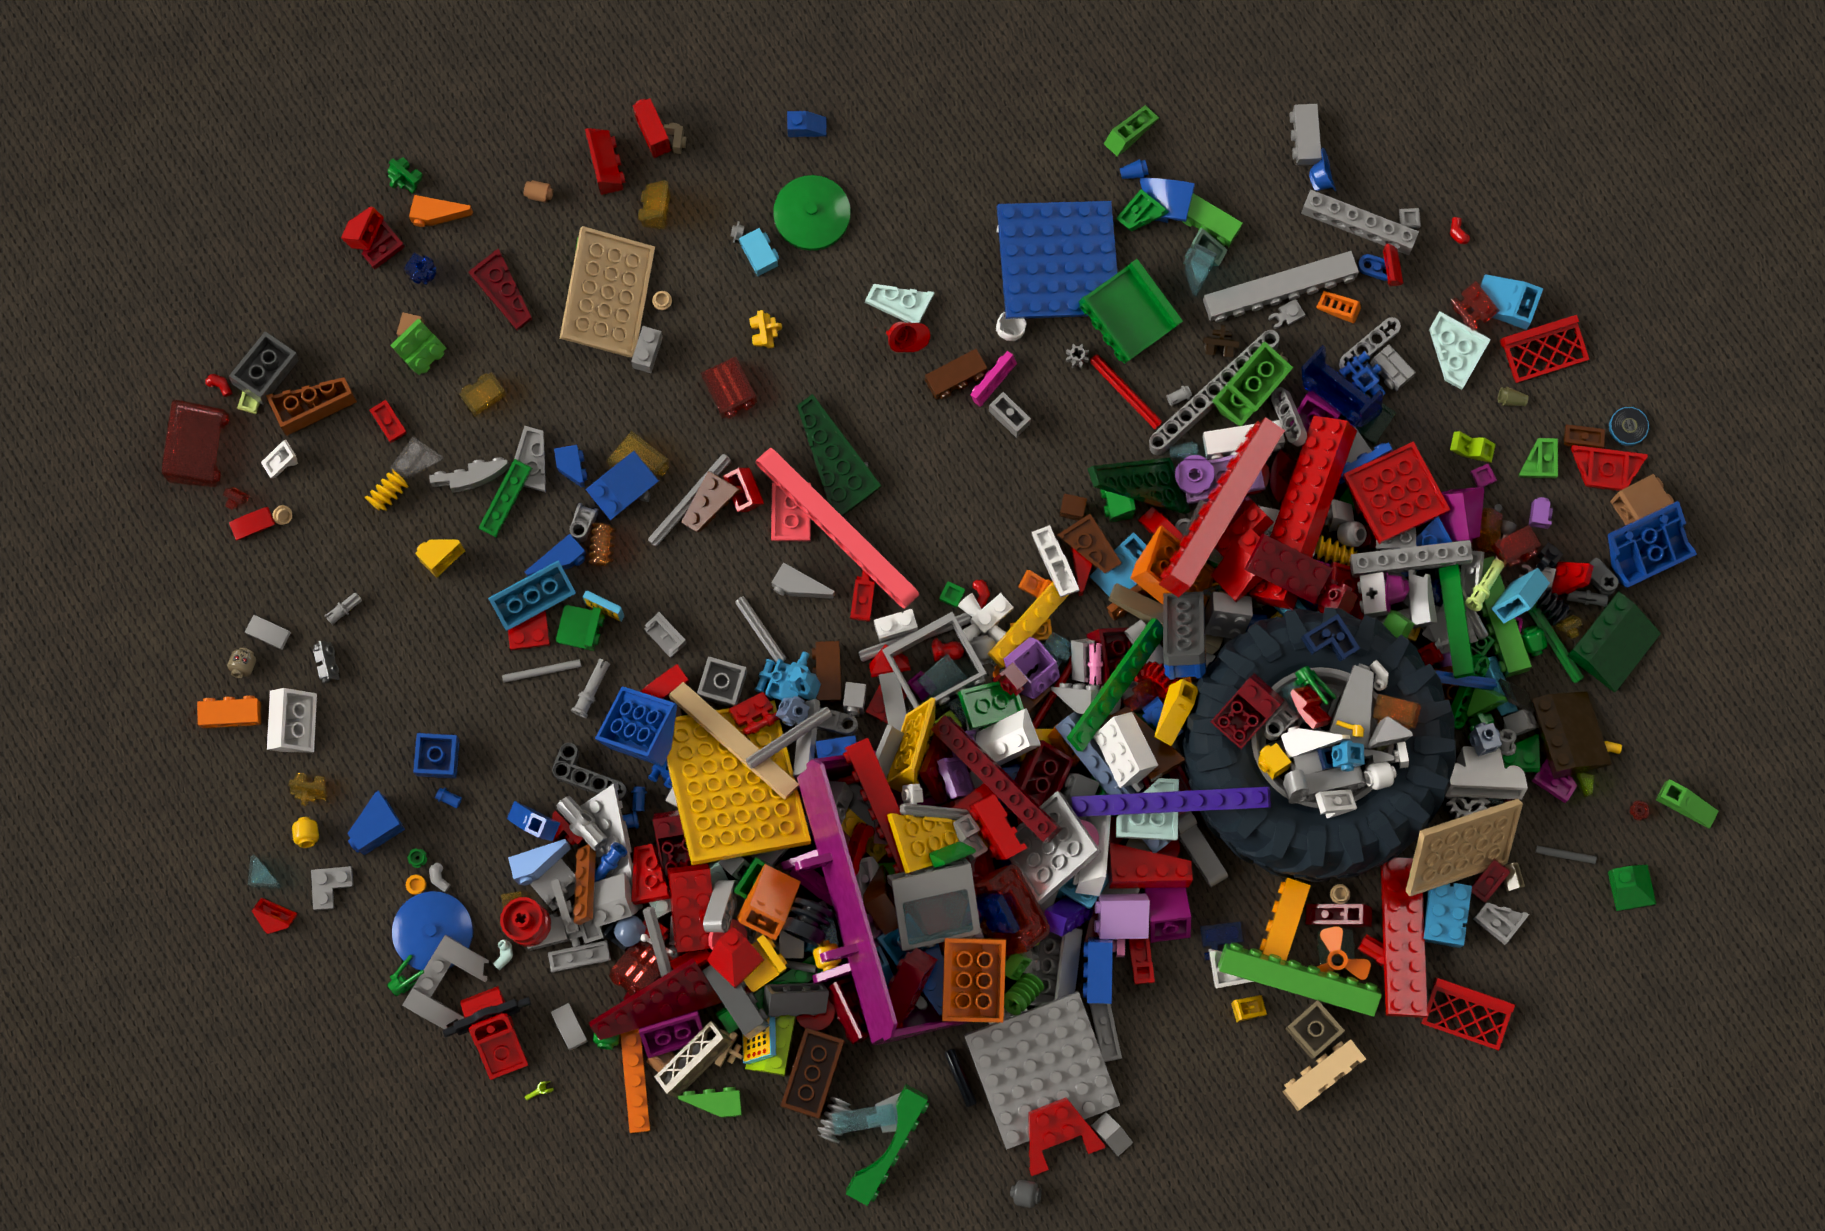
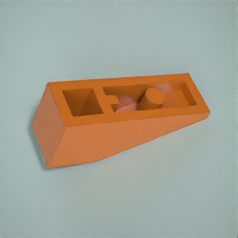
M414 195L409 218L415 226L425 227V225L432 226L471 216L473 210L470 205Z

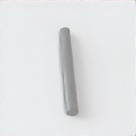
M580 659L505 674L502 675L505 683L582 666Z

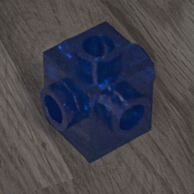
M413 253L404 267L406 274L411 276L410 279L417 284L423 283L427 285L436 276L434 261L425 255L421 257Z

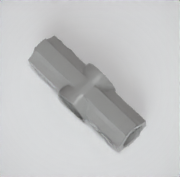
M566 796L556 805L557 809L570 823L569 828L575 835L583 837L594 851L599 850L607 843L606 835L594 823L595 818L590 812L582 810L570 796Z

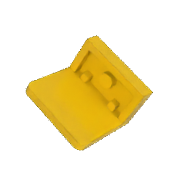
M764 935L757 938L756 942L751 944L764 959L744 980L751 992L757 991L786 971L785 965L787 961L781 953L777 955L773 949L776 947L771 938H766Z

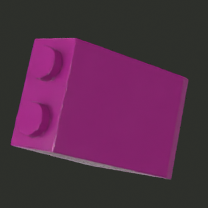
M1484 487L1451 489L1441 492L1451 510L1439 516L1450 539L1452 542L1470 540L1472 543V539L1480 537Z
M1143 888L1144 893H1147L1150 900L1149 934L1151 943L1191 938V913L1186 888Z

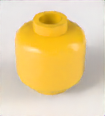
M309 817L299 818L292 825L294 843L301 848L314 846L319 840L317 822Z
M826 940L821 947L813 950L816 966L819 969H823V972L838 967V964L841 963L842 959L822 963L819 955L823 952L839 948L837 944H830L829 940Z

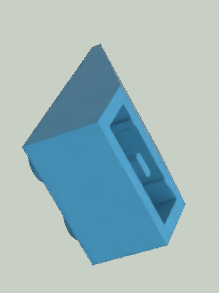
M1484 275L1472 310L1527 330L1531 324L1543 288L1524 281Z
M1133 532L1114 550L1122 565L1107 574L1097 568L1090 575V578L1109 597L1116 583L1131 589L1137 584L1131 579L1135 563L1147 545Z

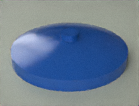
M430 891L415 895L401 906L393 921L392 940L398 955L403 961L409 955H412L413 957L408 965L420 971L425 969L445 934L467 948H470L472 943L473 924L469 912L460 901L443 892Z

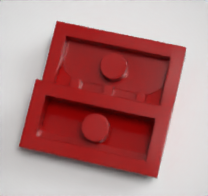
M1310 686L1296 688L1290 692L1298 712L1312 729L1327 726L1333 720L1319 706L1322 699Z

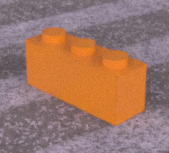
M243 696V699L224 697L223 700L215 701V698H204L203 701L197 702L198 726L201 728L261 725V701L255 698V696Z

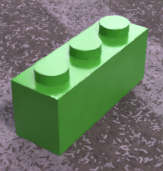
M1194 193L1187 221L1183 222L1190 227L1193 225L1198 228V231L1200 228H1203L1221 245L1228 247L1232 244L1243 224Z

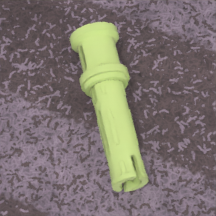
M1494 559L1481 582L1474 586L1472 595L1465 601L1469 609L1478 612L1483 608L1484 600L1489 598L1491 587L1505 567L1503 561Z

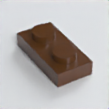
M1566 424L1564 445L1604 448L1605 429Z

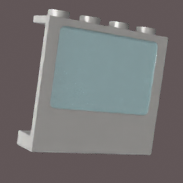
M966 858L937 868L929 866L907 874L901 872L887 875L888 884L892 887L899 930L900 941H897V945L902 951L912 952L915 948L923 946L927 948L934 947L936 943L944 942V938H973L976 934H981L971 863Z

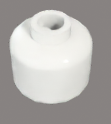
M1388 762L1372 763L1367 766L1364 772L1366 784L1375 790L1390 787L1394 783V778H1396V770Z

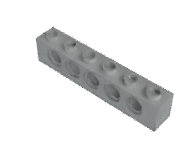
M1311 189L1301 212L1303 215L1383 246L1391 244L1399 252L1406 255L1410 254L1419 233L1417 230Z
M1467 540L1351 554L1349 562L1351 576L1356 578L1360 577V575L1384 572L1385 574L1388 572L1390 574L1407 572L1408 570L1447 567L1456 564H1471L1473 555L1471 542Z

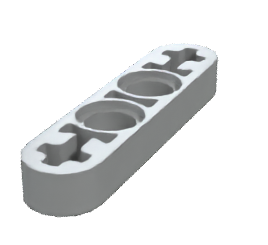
M1390 317L1383 321L1341 357L1339 361L1340 369L1345 367V359L1349 361L1353 358V354L1357 357L1360 356L1357 352L1359 347L1367 348L1368 355L1372 356L1397 335L1401 327L1399 320ZM1388 323L1390 325L1394 323L1396 325L1395 331L1390 329L1385 335L1384 331L1388 328ZM1375 334L1380 335L1382 342L1379 344L1374 343L1372 336Z
M1278 387L1273 391L1271 401L1285 430L1287 440L1297 447L1301 446L1307 439V432L1291 394L1286 389ZM1289 406L1288 411L1284 414V410ZM1294 420L1293 425L1289 427L1290 422Z

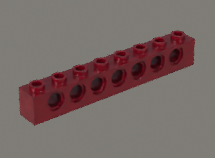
M944 715L933 726L931 730L1042 842L1050 843L1062 830L951 717Z

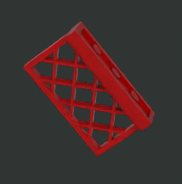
M1577 315L1500 339L1515 383L1590 360L1580 332ZM1573 328L1576 334L1574 342L1564 338L1567 330ZM1551 335L1559 338L1555 348L1546 344L1548 337ZM1562 340L1572 345L1568 354L1558 350ZM1532 341L1541 344L1537 354L1527 349ZM1544 346L1553 350L1549 360L1540 356ZM1518 347L1523 350L1519 360L1512 356L1510 348ZM1574 347L1581 350L1583 358L1575 359L1570 356ZM1525 352L1535 356L1531 366L1521 361ZM1556 353L1565 357L1563 364L1557 365L1552 362ZM1538 358L1547 363L1542 371L1534 368ZM1519 364L1529 368L1526 376L1520 378L1517 373Z
M1435 977L1434 986L1427 1004V1012L1429 1016V1013L1437 1010L1442 1020L1434 1024L1427 1021V1016L1422 1019L1421 1024L1499 1050L1515 1004ZM1437 991L1445 993L1448 999L1447 1002L1439 1006L1434 999ZM1460 998L1465 1001L1467 1008L1457 1012L1452 1002ZM1468 1001H1469V1002H1472V1003H1475V1004L1472 1005V1006H1470L1469 1003H1468ZM1450 1003L1455 1014L1444 1019L1439 1008ZM1478 1005L1483 1006L1487 1014L1476 1019L1472 1008ZM1469 1010L1474 1021L1463 1025L1459 1015ZM1497 1012L1506 1014L1503 1023L1495 1025L1491 1015ZM1456 1016L1461 1027L1451 1030L1446 1021ZM1489 1017L1493 1027L1483 1032L1478 1021ZM1476 1023L1480 1034L1471 1037L1465 1028ZM1495 1030L1498 1035L1496 1045L1489 1043L1485 1034ZM1482 1036L1484 1041L1477 1038Z

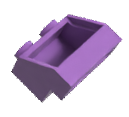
M1032 637L1026 639L1004 658L1006 668L1011 663H1014L1026 678L1025 674L1038 664L1037 671L1027 678L1028 681L1023 685L1025 689L1020 693L1032 699L1038 697L1060 678L1056 660L1039 640Z

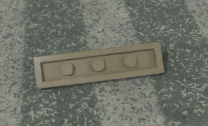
M710 1021L654 1077L666 1094L678 1098L733 1043V1040L730 1036L723 1034L713 1021ZM712 1029L716 1036L711 1041H706L707 1033ZM696 1044H701L700 1052L697 1055H692L693 1047ZM682 1058H687L686 1066L683 1069H678L679 1061ZM668 1072H672V1079L666 1084L663 1077Z

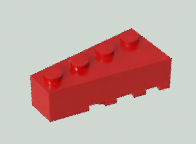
M1109 843L1107 858L1109 889L1188 888L1193 881L1190 860Z

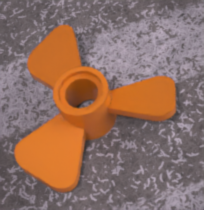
M1335 926L1323 929L1320 933V938L1330 954L1327 956L1325 964L1317 966L1320 971L1327 973L1328 971H1341L1345 968L1358 979L1365 980L1371 967L1370 961L1367 959H1348L1346 953L1340 950L1343 936L1342 928ZM1339 955L1343 961L1342 965L1335 966L1332 963V957Z

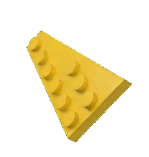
M895 813L887 815L905 874L932 866L929 853L959 842L953 822L956 820L898 815ZM982 839L986 847H989L986 839Z

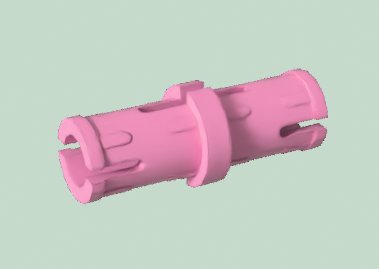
M1095 643L1089 644V684L1092 685L1095 683V676L1096 685L1102 684L1101 667L1103 666V661H1101L1102 644L1100 643L1096 644V652Z

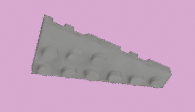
M615 783L579 807L594 816V823L606 835L608 840L603 847L596 850L595 860L598 866L601 863L602 856L609 852L614 842L623 845L628 852L625 857L620 859L617 868L610 870L605 879L626 872L632 888L633 863L630 857L632 850L626 821L622 817L621 808H623L622 801H619L617 792L619 785ZM638 904L639 910L643 908V904Z

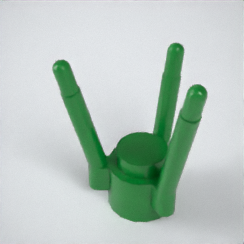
M1305 666L1295 673L1297 677L1295 683L1298 688L1303 687V684L1304 686L1312 685L1324 704L1327 705L1328 701L1315 681L1333 699L1337 698L1309 666Z
M409 955L398 970L390 976L391 981L388 983V987L395 996L401 993L404 994L413 988L417 981L411 982L424 974V970H421L408 979L403 975L399 977V974L412 959V955Z

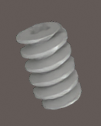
M831 1097L830 1100L834 1105H827L831 1112H824L828 1120L821 1119V1123L825 1127L817 1128L821 1133L818 1136L831 1142L839 1143L840 1141L836 1138V1135H843L839 1128H846L842 1121H849L850 1119L845 1114L852 1113L853 1111L849 1108L851 1104Z

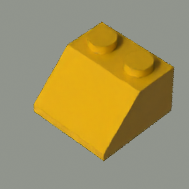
M458 539L429 540L421 543L415 554L420 562L437 578L465 552V549Z

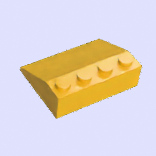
M931 697L905 715L901 729L904 736L886 779L890 788L901 793L903 785L919 784V779L917 778L923 764L924 755L930 746L928 744L929 738L933 734L931 729L935 721V698Z

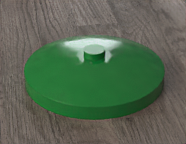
M817 175L796 178L782 188L775 200L774 221L776 228L783 239L796 248L809 251L825 249L835 244L844 235L849 226V200L842 188L828 178Z

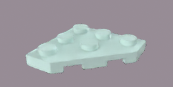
M1439 311L1429 331L1444 380L1462 390L1491 339Z
M1158 778L1143 793L1179 791V779ZM1178 812L1118 815L1116 817V838L1176 841L1178 840Z

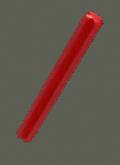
M1099 355L1091 358L1090 363L1154 429H1157L1162 424V420Z

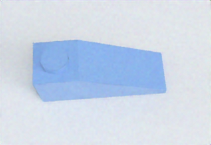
M566 839L508 857L513 879L518 885L531 884L534 880L539 879L571 849L570 844Z

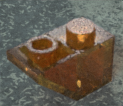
M1492 508L1482 509L1480 537L1475 538L1478 550L1485 553L1498 552L1503 514Z

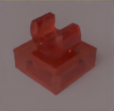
M234 487L226 488L223 496L229 498L225 507L231 510L233 508L236 509L239 504L247 503L250 497Z

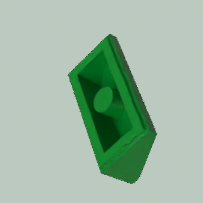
M956 842L929 853L933 867L937 868L974 854L976 850L963 842Z

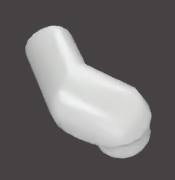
M1376 659L1369 667L1376 674L1374 688L1381 691L1387 687L1389 673Z

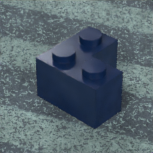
M1339 614L1301 637L1311 655L1330 645L1340 662L1360 649Z

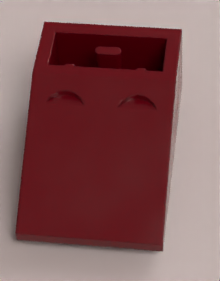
M1254 673L1212 719L1211 723L1242 749L1285 700Z
M679 811L654 814L653 825L664 876L668 877L667 868L692 865Z

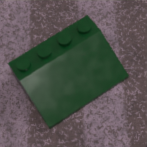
M1618 592L1571 650L1568 657L1615 693L1661 633L1635 603Z

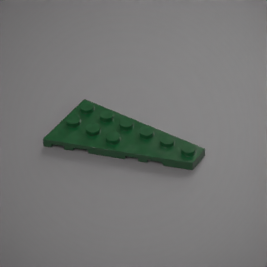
M811 394L798 404L797 408L828 503L843 517L882 486L814 395Z
M1171 457L1095 465L1088 468L1090 479L1095 488L1182 514L1190 512L1184 492L1181 491L1176 482L1175 468Z

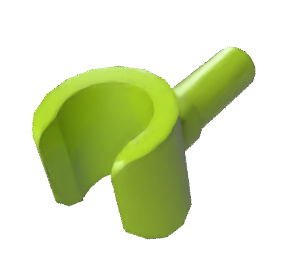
M550 1081L540 1082L538 1088L526 1095L525 1099L529 1100L539 1094L551 1093L553 1088L546 1089V1084Z

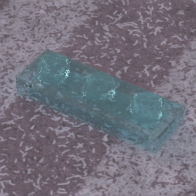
M892 1104L831 1114L834 1134L896 1124Z

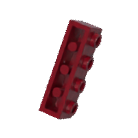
M1328 578L1315 604L1325 608H1339L1350 614L1358 595L1351 592V587L1342 583L1341 586H1337L1339 582Z

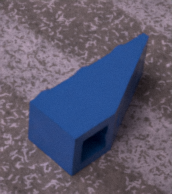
M514 801L507 820L522 830L549 841H553L560 822L517 801Z

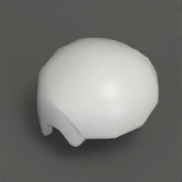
M1003 312L997 321L996 331L1006 341H1016L1023 336L1027 323L1024 318L1006 319L1005 312Z

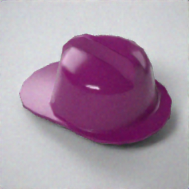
M1386 572L1385 602L1387 613H1390L1392 604L1405 600L1406 595L1409 593V584L1407 580H1403L1402 576L1388 575V572Z

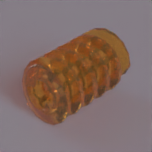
M593 523L592 527L595 529L591 530L593 537L590 539V542L593 543L590 545V550L593 552L589 553L591 558L589 564L593 566H606L614 561L608 558V556L614 555V552L610 551L609 548L615 547V544L609 541L615 539V536L610 535V533L616 532V529L607 524Z

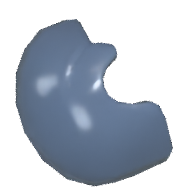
M635 915L619 920L614 928L615 937L625 947L638 943L641 940V935L646 932V926Z

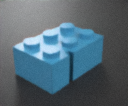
M1449 883L1427 891L1423 937L1425 942L1457 948L1464 946L1466 927L1462 926L1467 924L1472 886L1453 883L1450 886Z

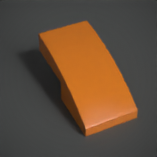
M1027 570L1018 588L1038 598L1052 581L1049 579L1045 580L1031 570Z

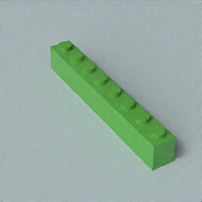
M1225 943L1218 963L1220 972L1373 1017L1382 995L1378 986L1373 983L1367 982L1363 984L1353 977H1347V979L1339 977V974L1333 971L1322 972L1318 967L1312 965L1305 967L1295 960H1289L1288 962L1282 960L1278 955L1270 954L1268 956L1254 948L1250 950L1244 949L1242 945L1237 943Z

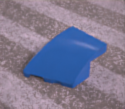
M1140 178L1142 190L1169 211L1166 215L1156 219V221L1168 223L1169 219L1187 221L1195 183L1170 179Z

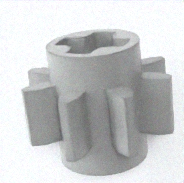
M1072 344V350H1066V354L1069 355L1066 358V362H1071L1072 368L1075 365H1079L1082 368L1083 362L1088 363L1089 358L1085 356L1089 354V350H1084L1083 344L1080 346ZM1074 353H1077V355H1081V358L1078 359L1077 356L1074 357Z

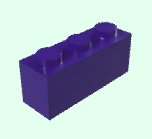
M1066 896L1045 909L1041 928L1059 936H1064L1087 920L1089 921L1093 915V909H1088Z

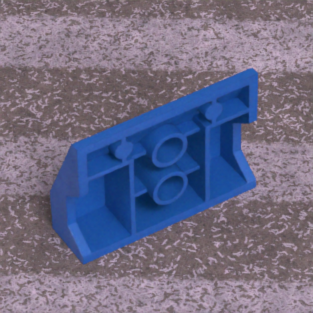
M1678 501L1608 534L1611 565L1618 583L1628 588L1697 555L1694 548L1688 542L1684 530L1686 521Z

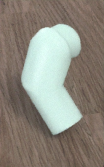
M504 939L498 943L500 957L493 963L499 970L513 957L512 945Z

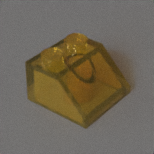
M663 180L646 184V191H642L641 202H644L643 209H639L638 220H641L642 227L665 229L671 194L668 181Z

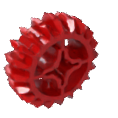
M1156 661L1145 663L1135 677L1136 682L1145 685L1148 703L1159 697L1164 704L1169 686L1180 680V677L1170 680L1165 675L1163 663L1158 664Z

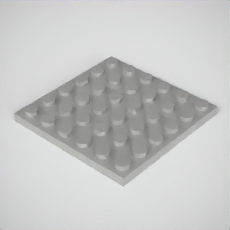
M1078 991L1022 1012L1020 1015L1006 1018L1003 1020V1023L996 1022L964 1035L1006 1150L1029 1141L1028 1112L1067 1097L1083 1119L1120 1106Z

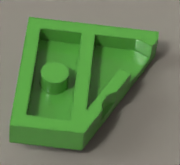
M1538 438L1519 473V477L1557 478L1558 439Z

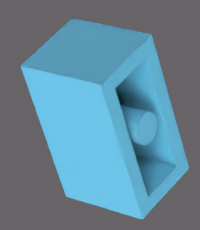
M760 228L739 238L740 245L757 276L778 266V253L775 249L771 250L768 244L770 239L766 232L762 233Z

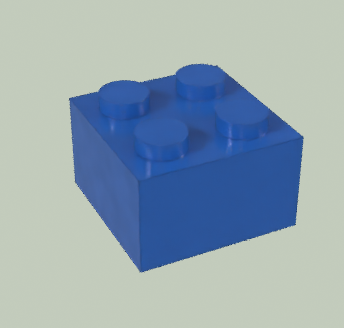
M417 733L413 773L420 777L456 779L460 743L458 736Z

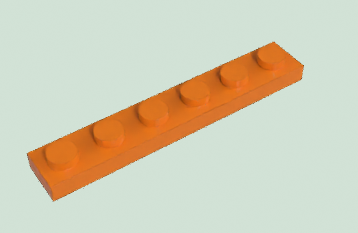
M635 1029L620 1034L630 1133L650 1131L642 1039L639 1030Z

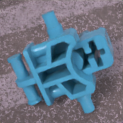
M802 652L797 663L792 662L791 665L784 663L782 659H778L772 673L771 670L775 662L766 659L765 667L759 673L760 679L755 691L758 693L764 692L766 683L769 682L765 692L769 700L776 698L782 701L783 698H793L794 696L813 700L817 697L821 683L816 674L811 673L807 667V660L810 654Z

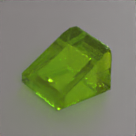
M1578 773L1576 779L1584 797H1589L1593 792L1594 775Z

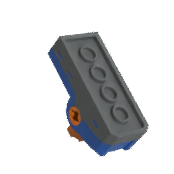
M1203 591L1184 592L1179 598L1172 593H1163V657L1165 675L1170 680L1180 677V680L1185 679L1191 683L1194 679L1201 678L1206 673Z

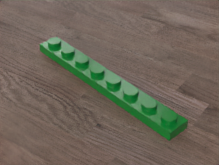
M1151 618L1067 736V739L1077 751L1083 752L1163 639V626L1158 619Z

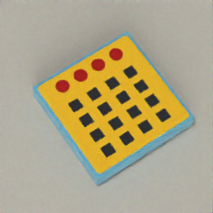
M585 591L583 599L587 606L601 608L604 614L622 622L624 613L620 606L594 593Z
M768 1016L767 1022L770 1026L751 1040L742 1033L744 1064H752L776 1056L775 1017Z

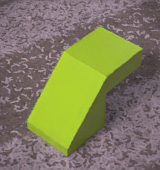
M1460 431L1453 433L1451 451L1462 457L1492 462L1495 449L1493 442L1486 438H1471Z

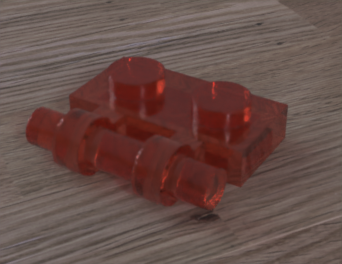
M1477 281L1461 293L1465 298L1462 302L1457 298L1451 300L1454 311L1461 315L1464 324L1472 330L1478 328L1476 321L1479 318L1486 323L1500 311ZM1469 306L1474 310L1472 314H1469L1466 310Z

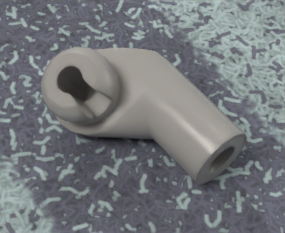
M435 863L429 869L431 883L443 892H447L451 884L442 879L441 872L443 866L440 863Z

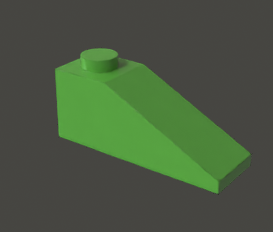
M1146 105L1112 129L1104 145L1118 157L1133 145L1159 117Z

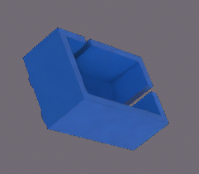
M1088 937V942H1084V957H1088V962H1084L1083 977H1088V980L1083 983V998H1087V1003L1112 1004L1113 939Z

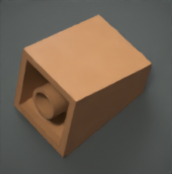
M1652 474L1619 491L1610 502L1624 524L1628 525L1673 504L1674 500L1670 494H1666L1662 481Z

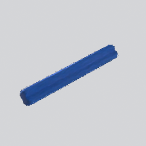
M1435 670L1441 679V683L1494 690L1497 687L1494 678L1472 675L1455 679L1453 672Z

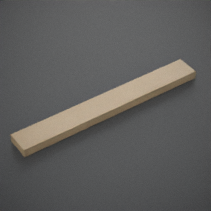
M684 682L669 694V698L784 800L799 787V784L770 758L751 769L746 763V758L760 749Z

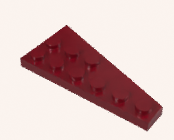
M694 958L588 1023L599 1040H603L722 1003Z

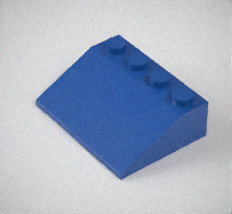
M622 686L595 739L609 749L663 766L672 747L677 704Z

